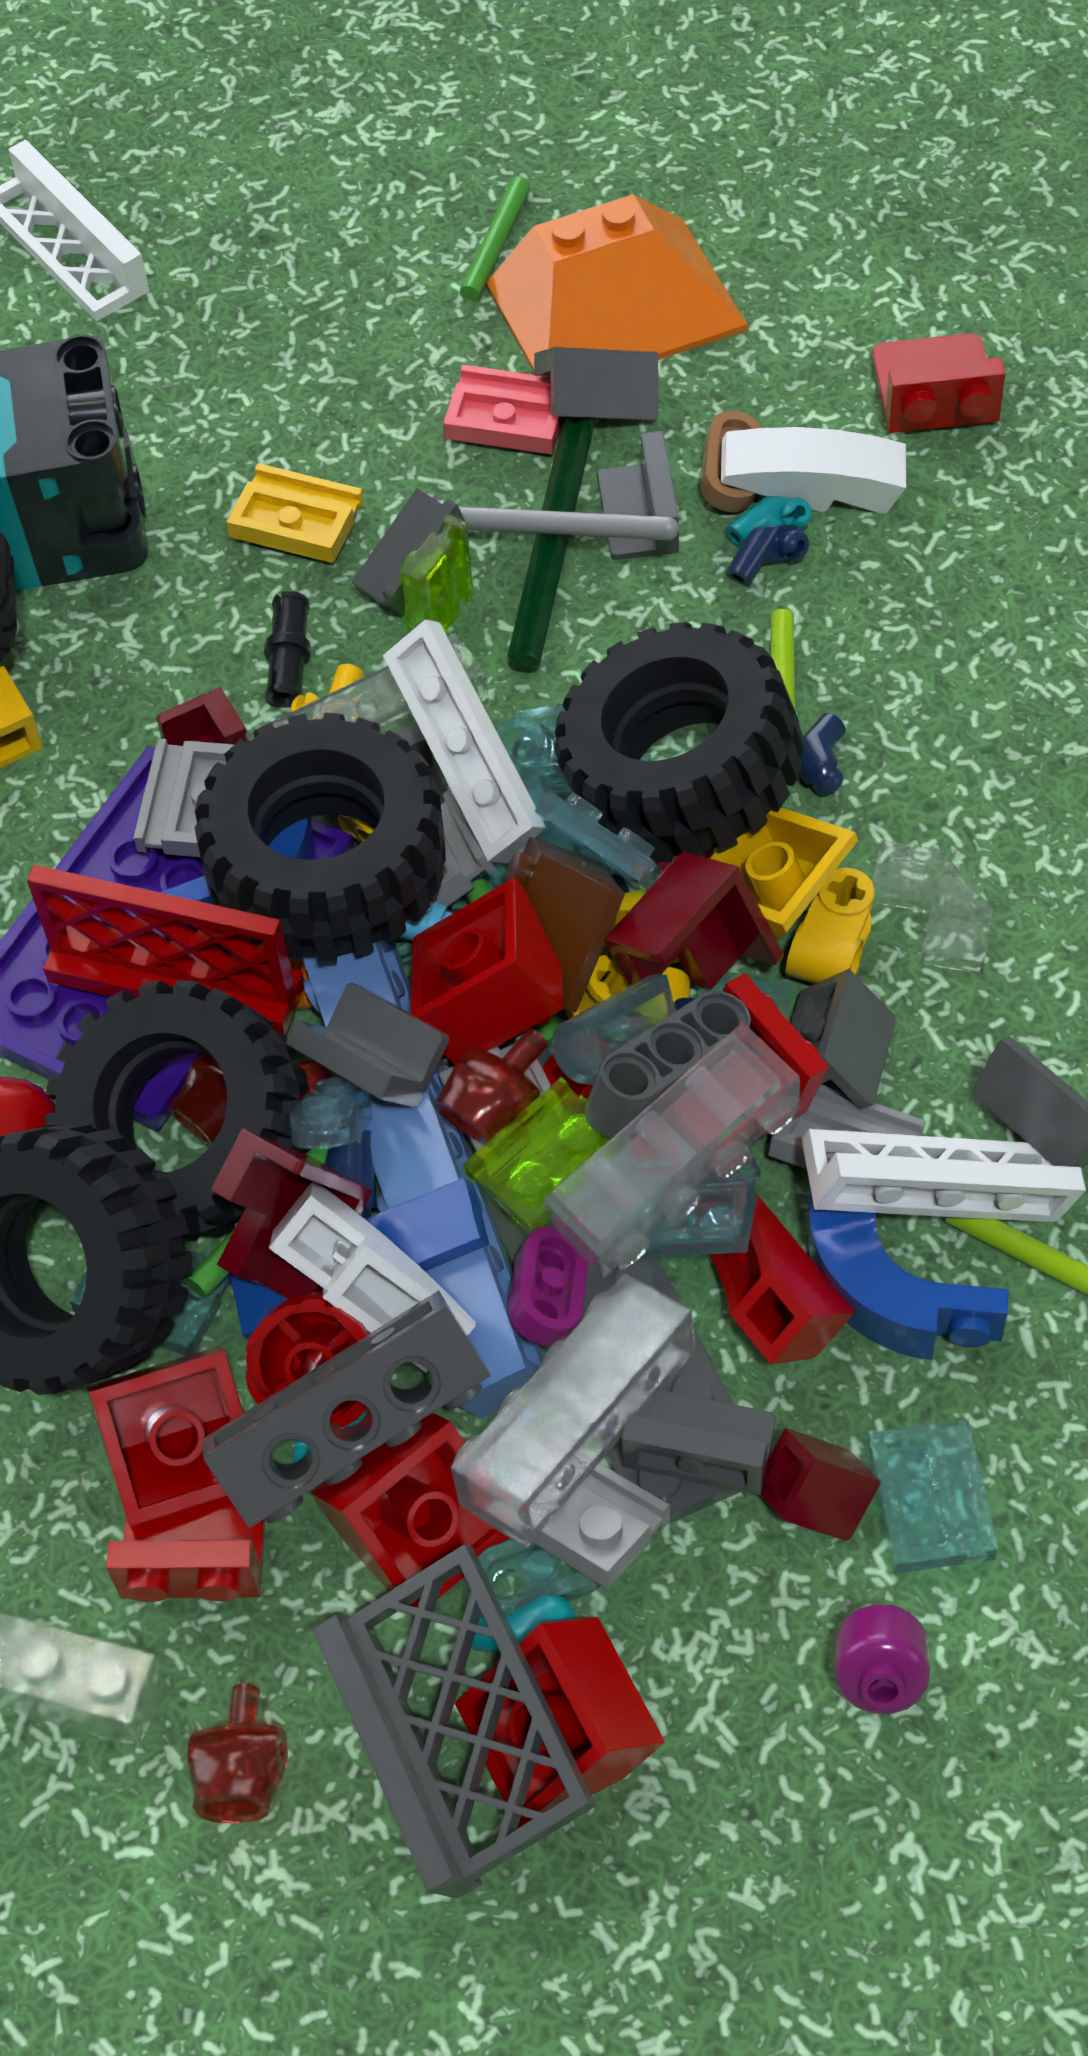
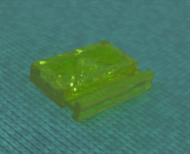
M446 514L442 519L443 532L440 535L432 532L419 550L411 551L402 564L400 581L403 583L406 606L405 619L408 622L409 633L425 619L440 622L445 633H447L460 616V601L465 600L470 603L474 597L467 522L449 514Z
M562 1077L463 1163L467 1175L485 1188L487 1194L529 1234L534 1229L543 1227L630 1149L628 1138L612 1139L601 1135L590 1126L584 1112L587 1100L582 1095L579 1097L574 1093Z

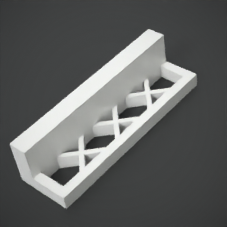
M27 140L9 148L8 151L15 178L0 185V224L96 322L150 292L142 254ZM22 193L31 200L28 210L6 209L2 205ZM34 225L57 226L59 228L57 238L34 237L32 235ZM63 253L85 254L88 257L85 268L62 266L60 262ZM92 282L114 283L119 288L98 301L89 293Z
M425 619L387 651L383 657L487 861L509 863L515 852L523 853L529 837L535 838L546 829V826L440 622Z
M808 1129L802 1137L814 1210L1054 1222L1058 1221L1086 1192L1081 1167L1054 1166L1029 1143L821 1129ZM826 1152H836L831 1160L827 1162Z

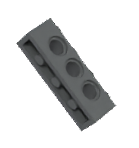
M438 1290L202 1439L203 1459L249 1528L264 1519L267 1523H275L294 1512L303 1502L302 1495L324 1481L327 1485H334L350 1477L363 1464L361 1458L384 1443L387 1447H394L410 1439L421 1429L423 1425L421 1420L437 1409L445 1406L446 1409L451 1410L470 1401L482 1389L480 1382L491 1375L479 1352ZM416 1362L427 1368L425 1378L414 1388L400 1389L390 1383L392 1374L402 1364ZM354 1400L368 1407L365 1417L356 1425L343 1427L330 1420L333 1410L342 1402ZM285 1439H297L308 1446L303 1458L292 1464L278 1463L271 1458L270 1453L277 1443Z

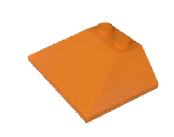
M634 194L533 226L486 282L489 294L533 373L534 353L553 347L658 352V360L748 330L747 322L684 220Z

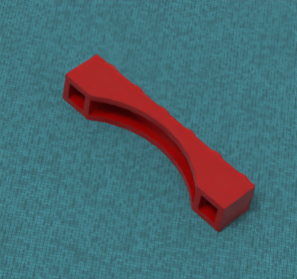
M572 1028L542 1067L564 1110L573 1121L601 1138L629 1160L660 1189L683 1215L703 1243L718 1271L726 1292L729 1314L770 1365L813 1359L819 1355L854 1315V1309L837 1292L823 1272L728 1158L725 1157L717 1162L704 1160L665 1114L635 1135L625 1139H612L595 1131L586 1120L584 1112L587 1098L603 1060L609 1054L628 1043L629 1040L620 1029Z

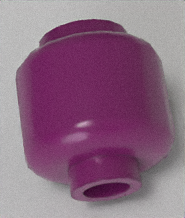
M873 1604L854 1611L844 1619L838 1629L835 1641V1679L842 1695L854 1707L871 1714H894L905 1711L920 1701L928 1688L930 1679L929 1640L922 1623L909 1611L894 1605Z

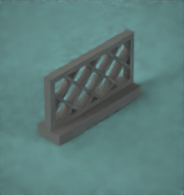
M466 1544L462 1545L347 1619L335 1614L312 1629L429 1893L459 1898L483 1884L480 1879L482 1875L597 1806L472 1547ZM463 1572L471 1589L463 1619L459 1620L434 1613L442 1583ZM420 1598L418 1608L409 1605ZM396 1612L415 1616L402 1658L384 1652L373 1628ZM481 1613L489 1628L478 1625ZM431 1621L459 1629L447 1671L418 1663ZM475 1634L495 1639L501 1652L492 1684L463 1676ZM390 1663L400 1666L397 1677H395ZM416 1671L444 1679L432 1722L414 1717L407 1703ZM511 1677H513L519 1692L508 1689ZM460 1684L490 1693L477 1736L448 1727ZM505 1697L525 1703L532 1717L523 1750L493 1741ZM419 1727L429 1730L426 1742ZM445 1735L474 1744L462 1788L443 1782L436 1767ZM542 1741L551 1758L539 1755ZM490 1749L521 1758L508 1802L477 1793ZM536 1763L555 1768L569 1795V1798L544 1813L524 1807ZM448 1792L459 1796L456 1808ZM475 1801L505 1810L497 1841L477 1854L466 1833ZM521 1815L533 1819L517 1829Z

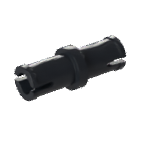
M283 591L281 592V597L276 594L272 600L271 635L267 637L264 643V655L269 661L265 700L275 708H291L293 697L295 699L297 696L303 695L304 664L311 657V644L306 638L307 618L310 609L309 599L299 592Z

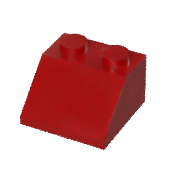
M515 877L413 937L411 1014L449 1036V1043L443 1054L455 1065L497 1046L499 1048L502 1043L530 1027L544 1024L555 1013L563 1009L562 965L523 885Z
M216 1346L86 1387L129 1527L227 1496L203 1459L201 1441L243 1414L224 1349Z
M431 1413L421 1420L423 1424L421 1429L407 1441L394 1447H387L384 1443L361 1458L363 1461L361 1467L347 1479L334 1485H327L324 1481L310 1492L342 1540L389 1591L464 1544L474 1549L481 1563L516 1533L496 1520L495 1502L501 1497L451 1421L435 1413ZM463 1572L442 1583L438 1599L465 1577ZM420 1598L409 1605L418 1608Z
M598 1617L540 1623L519 1643L591 1795L624 1779L665 1743ZM498 1663L479 1681L492 1684ZM511 1677L508 1689L519 1692L513 1677ZM471 1687L454 1704L469 1733L477 1736L490 1693ZM505 1697L493 1741L523 1750L532 1721L525 1703ZM542 1741L539 1755L551 1758ZM490 1749L486 1767L503 1801L508 1802L521 1758ZM536 1763L524 1807L544 1813L569 1798V1795L555 1768ZM521 1815L517 1829L533 1819Z

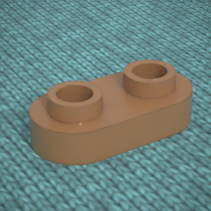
M729 410L719 413L712 420L705 437L700 490L708 503L717 509L727 512H739L748 508L756 495L754 492L721 483L722 438L728 431L762 428L756 419L744 412Z

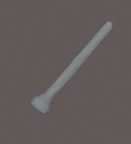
M426 493L441 504L445 501L442 500L439 494ZM459 506L467 524L464 530L672 540L679 532V525L672 517Z

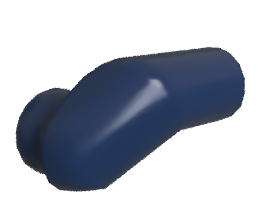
M782 524L756 527L747 535L726 569V574L731 580L749 587L763 564L802 559L809 548L808 537L805 532L794 528L792 525Z
M831 713L821 715L803 736L804 751L800 757L802 762L800 775L806 784H812L815 793L823 796L835 792L842 785L844 779L843 773L836 767L838 760L832 748L844 736L846 728L840 718Z

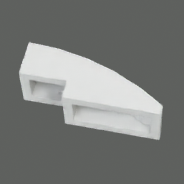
M782 427L728 431L722 438L721 483L767 497H800L810 504L812 510L823 513L827 511L834 500L877 513H888L906 489V444L873 435L835 429Z
M315 1181L311 1182L272 1231L269 1249L323 1287V1298L363 1323L365 1328L371 1333L438 1290L467 1335L476 1326V1321L419 1265L357 1212ZM412 1362L421 1370L427 1372V1368L424 1365Z

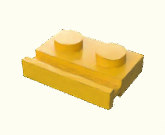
M258 463L255 467L256 475L253 481L247 482L226 521L229 537L334 563L355 523L354 516L357 510H361L364 505L362 489Z

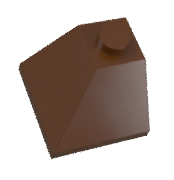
M529 837L523 853L517 851L512 856L506 870L504 883L515 877L523 885L562 965L564 1009L577 1012L604 947V938L611 930L625 894L598 860Z

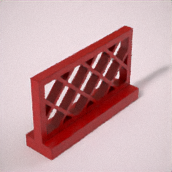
M33 865L27 878V883L51 950L43 967L47 982L110 997L123 990L136 997H140L139 987L142 983L158 980L165 982L173 988L179 980L198 982L210 990L217 988L256 1010L274 1023V1030L284 1036L286 1035L304 989V977L302 971L290 968L280 919ZM62 895L68 896L69 898H71L72 900H74L77 904H73L72 902H70L68 899H66V898L63 897ZM123 909L131 911L138 917L134 918L133 916L125 912ZM92 915L97 916L113 928L105 926L103 923L92 917ZM182 922L191 924L192 926L197 928L198 931L195 932ZM152 929H157L173 941H168L164 939L162 936L154 932ZM244 936L263 940V943L255 945ZM217 942L234 955L225 953L213 943Z

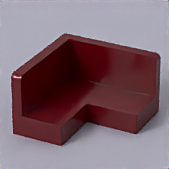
M682 852L604 938L629 985L645 990L651 987L677 956L692 984L708 990L714 988L741 956L776 965L784 956L739 867L687 852Z
M242 1128L211 1188V1191L225 1199L246 1207L216 1265L237 1277L264 1285L287 1299L299 1293L322 1291L323 1287L269 1249L272 1231L312 1181L322 1185L359 1215H361L373 1190L314 1157Z

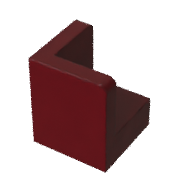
M221 687L164 711L156 717L161 739H167L168 745L183 746L184 741L235 745L241 739L245 743L249 742L245 725Z
M785 1427L768 1459L761 1496L784 1521L847 1541L851 1539L881 1481L848 1449Z

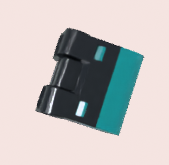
M75 335L63 340L1 350L0 532L9 543L10 555L14 558L15 591L126 573L137 569L144 564L149 552L144 519L146 507L130 438L123 422L120 402L103 342L91 335Z

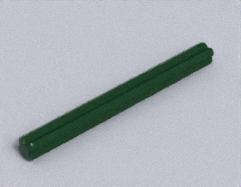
M563 418L542 511L575 512L596 419ZM536 534L508 650L509 667L516 672L523 670L533 673L540 666L569 535Z

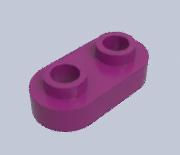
M539 1227L534 1229L526 1238L516 1255L508 1305L509 1318L515 1329L525 1339L542 1346H557L564 1343L581 1320L589 1263L588 1256L576 1238L558 1228Z

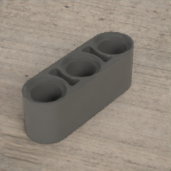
M710 991L695 998L609 1054L601 1064L585 1104L584 1112L590 1126L601 1135L612 1139L628 1138L724 1075L731 1067L749 1029L751 1017L748 1008L740 999L732 994L723 991Z

